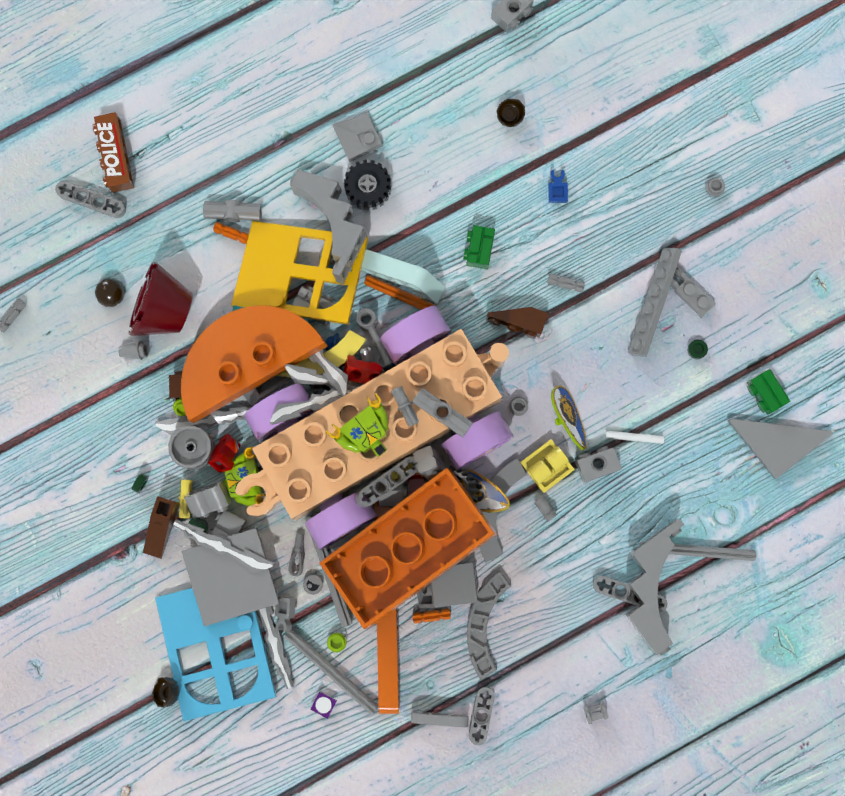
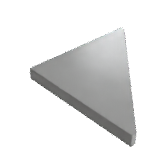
M739 419L728 420V423L774 479L781 476L833 434L832 431Z

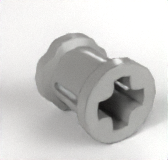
M603 701L599 705L592 707L584 706L588 724H592V721L602 718L608 719Z

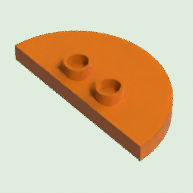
M261 305L249 306L220 317L200 334L190 349L184 363L181 378V397L188 421L195 423L286 371V364L296 365L328 347V345L306 320L282 308Z

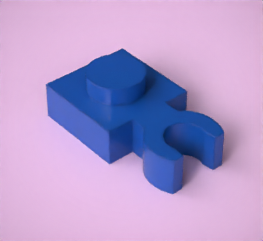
M554 170L551 171L550 179L553 183L548 184L549 203L568 202V183H562L565 176L564 170H561L560 177L554 175Z

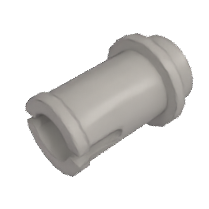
M545 496L534 503L543 514L544 520L546 519L549 522L557 516L555 513L556 509L553 510Z

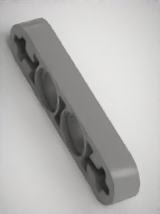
M60 181L56 185L55 191L57 195L64 200L113 218H121L126 213L124 204L115 198L68 181ZM67 187L71 192H73V195L68 192H64L63 194L61 189H65ZM81 192L87 194L84 201H79L77 198ZM98 198L104 199V204L101 207L95 206V201ZM109 204L113 207L119 206L120 211L115 212L112 208L108 207Z
M409 456L358 491L355 496L356 504L362 508L374 504L417 473V463L414 457ZM409 463H412L413 466L411 467V469H408L405 472L402 470L403 468L408 466ZM392 471L399 474L400 479L398 482L391 479ZM377 482L384 484L385 490L383 493L377 491ZM371 492L373 495L363 502V495Z
M597 576L593 580V588L596 592L636 606L641 604L634 600L635 594L628 584L605 576ZM602 579L605 580L604 583L607 585H611V582H614L611 594L608 593L610 589L602 588V590H599L597 582H601ZM619 585L624 586L626 589L625 595L621 597L615 593V589ZM658 594L660 602L663 603L662 607L659 606L660 613L666 610L668 603L665 597Z

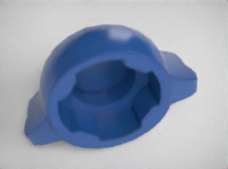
M339 333L325 340L328 345L325 348L326 351L341 341Z

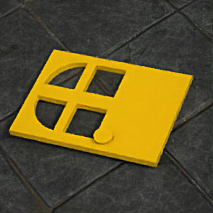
M252 221L231 306H273L288 310L302 318L349 325L368 236L357 255L352 271L349 272L344 284L336 282L333 269L328 268L333 245L332 231ZM301 238L325 241L319 267L295 263ZM292 278L315 281L309 308L287 305L286 299ZM324 282L348 286L345 294L336 304L325 309H318Z

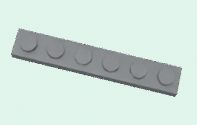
M663 248L628 350V353L632 356L647 357L682 253L678 248Z

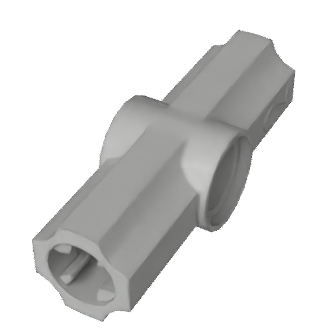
M231 199L225 200V202L204 201L203 217L206 219H223L227 222L261 220V204L241 203L238 200Z
M423 388L412 401L413 404L434 417L437 422L444 424L462 438L473 424V422L452 409L447 403L442 402ZM439 408H445L448 410V415L441 418L436 412Z

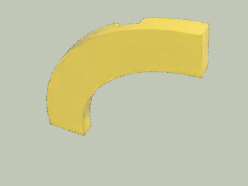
M349 330L345 337L336 346L324 352L323 356L339 368L346 362L348 355H356L366 342V339ZM310 358L295 365L317 370L316 374L323 375L326 372L318 362L313 363ZM287 370L277 375L291 378Z

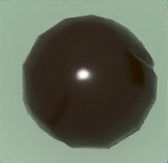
M506 99L497 108V119L506 127H516L525 117V106L518 99Z
M108 278L97 284L95 296L101 305L114 307L123 301L126 289L121 281L115 278Z
M170 677L158 678V682L154 685L152 691L153 701L157 704V707H170L178 700L180 694L177 681Z

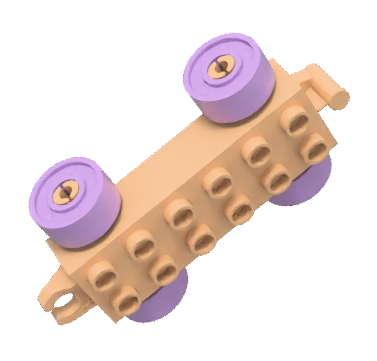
M430 306L398 322L381 336L380 341L394 365L397 366L317 412L311 409L300 412V417L274 425L270 424L277 404L309 401L310 397L302 384L291 385L263 399L244 415L257 441L261 443L252 448L263 470L257 474L253 473L245 476L238 483L235 492L237 495L244 496L252 487L261 486L266 493L262 503L253 504L247 508V514L262 516L271 512L278 504L283 503L291 519L297 521L319 508L321 512L305 523L319 550L334 544L377 518L378 515L372 505L362 508L356 504L355 496L357 492L346 498L342 494L452 431L444 424L437 422L434 417L415 404H412V408L419 422L409 427L401 411H398L397 402L391 393L393 389L403 386L410 402L414 400L415 396L423 388L473 422L463 438L456 433L442 444L456 470L470 465L507 443L514 436L499 411L482 419L478 417V415L496 406L501 401L502 396L491 377L507 360L509 356L507 346L502 343H495L491 346L490 353L476 354L463 330L459 329L451 334V330L437 306ZM375 393L379 395L381 404L387 413L389 427L385 432L387 436L381 440L387 451L380 457H377L372 449L366 453L362 451L355 453L346 450L334 438L326 434V430L330 434L335 431L331 424L341 428L369 406L367 397H369L370 401H375ZM439 408L436 413L439 417L444 418L448 415V410ZM363 495L362 501H367V496Z

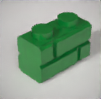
M474 225L472 231L468 230L466 242H470L469 249L465 248L463 260H467L466 266L486 270L489 268L495 234L494 228Z
M771 369L747 382L749 393L757 398L759 409L767 415L791 402Z

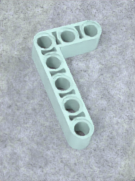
M366 249L361 268L362 272L409 287L422 299L434 303V305L438 304L445 287L430 272L422 267Z

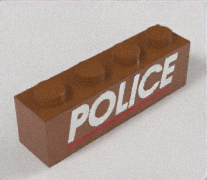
M116 112L95 116V124H92L95 135L98 136L96 146L102 156V159H99L102 170L105 171V176L103 177L105 187H108L112 193L133 189L134 183L119 116Z

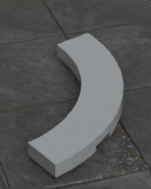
M517 458L502 468L491 482L506 494L518 480L527 474ZM482 512L496 531L498 512ZM497 535L479 547L485 563L503 554Z
M500 570L479 591L477 602L473 603L467 623L468 652L473 667L481 681L497 670L489 654L486 632L489 615L499 597L511 587Z

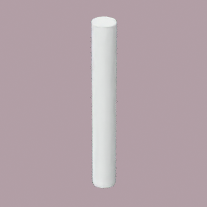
M606 431L605 438L664 443V436L616 431Z

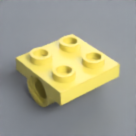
M551 439L520 462L543 493L575 470L564 452Z

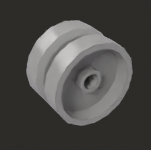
M184 426L176 430L171 436L168 444L169 454L177 465L189 470H200L209 465L207 462L215 448V442L212 436L203 429L195 426Z

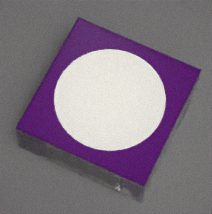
M320 691L310 710L328 719L337 700Z

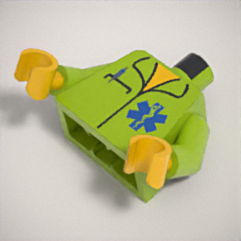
M375 393V401H370L369 397H367L369 403L367 408L341 428L331 424L335 431L330 434L326 430V434L334 438L346 450L355 453L361 451L366 453L372 449L377 457L383 455L387 448L381 440L387 436L385 432L389 427L387 413L381 404L379 395Z
M255 446L246 448L245 452L232 461L234 463L232 470L225 471L226 480H223L227 491H229L230 498H235L237 503L246 506L260 504L266 496L261 486L252 487L244 496L237 495L235 492L238 483L245 476L259 472L257 461L252 459L257 458L252 453V448Z

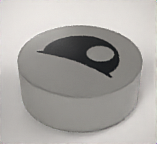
M310 575L305 578L303 588L308 594H318L322 590L323 582L320 577Z

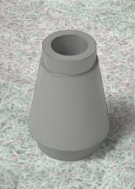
M137 341L119 346L118 352L120 357L142 360L148 357L149 348L146 342Z

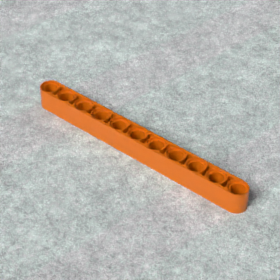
M379 500L374 503V510L378 517L375 518V521L393 507L379 506ZM396 608L377 622L379 714H399Z

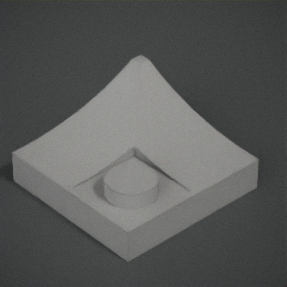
M367 112L352 119L332 124L349 162L383 146Z

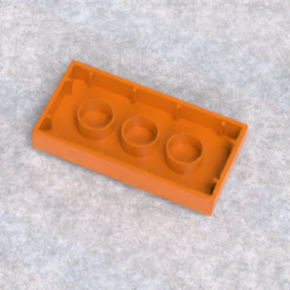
M446 468L319 562V564L363 629H368L496 536L497 533L453 471Z

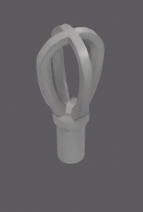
M296 534L295 547L293 548L288 571L292 576H300L303 572V534ZM298 553L299 570L297 573H294L292 568L295 556Z

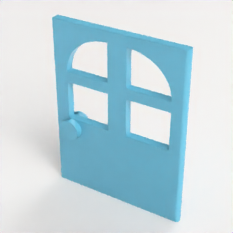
M193 588L155 598L173 679L177 681L180 688L178 701L183 721L277 697L256 611L204 626ZM249 630L256 657L227 664L221 637ZM206 641L212 668L183 675L178 648ZM258 665V677L252 689L244 696L235 699L229 672ZM214 676L220 703L209 704L197 700L188 691L186 683Z

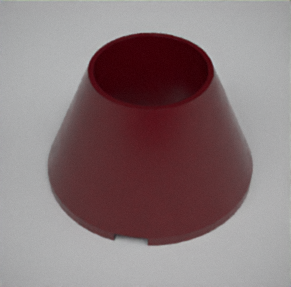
M153 261L145 275L146 280L143 287L141 286L133 309L129 325L132 329L128 332V335L131 336L180 333L190 310L193 297L192 292L162 266Z

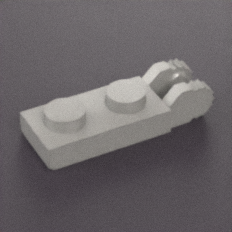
M676 268L675 275L683 283L679 286L678 282L672 279L670 286L702 318L716 303L695 282L687 277L682 270Z

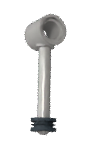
M369 308L361 309L357 313L356 320L363 331L370 333L386 365L383 368L386 372L397 365H394L380 341V336L376 330L378 322L374 312ZM365 317L372 318L369 323L362 322Z

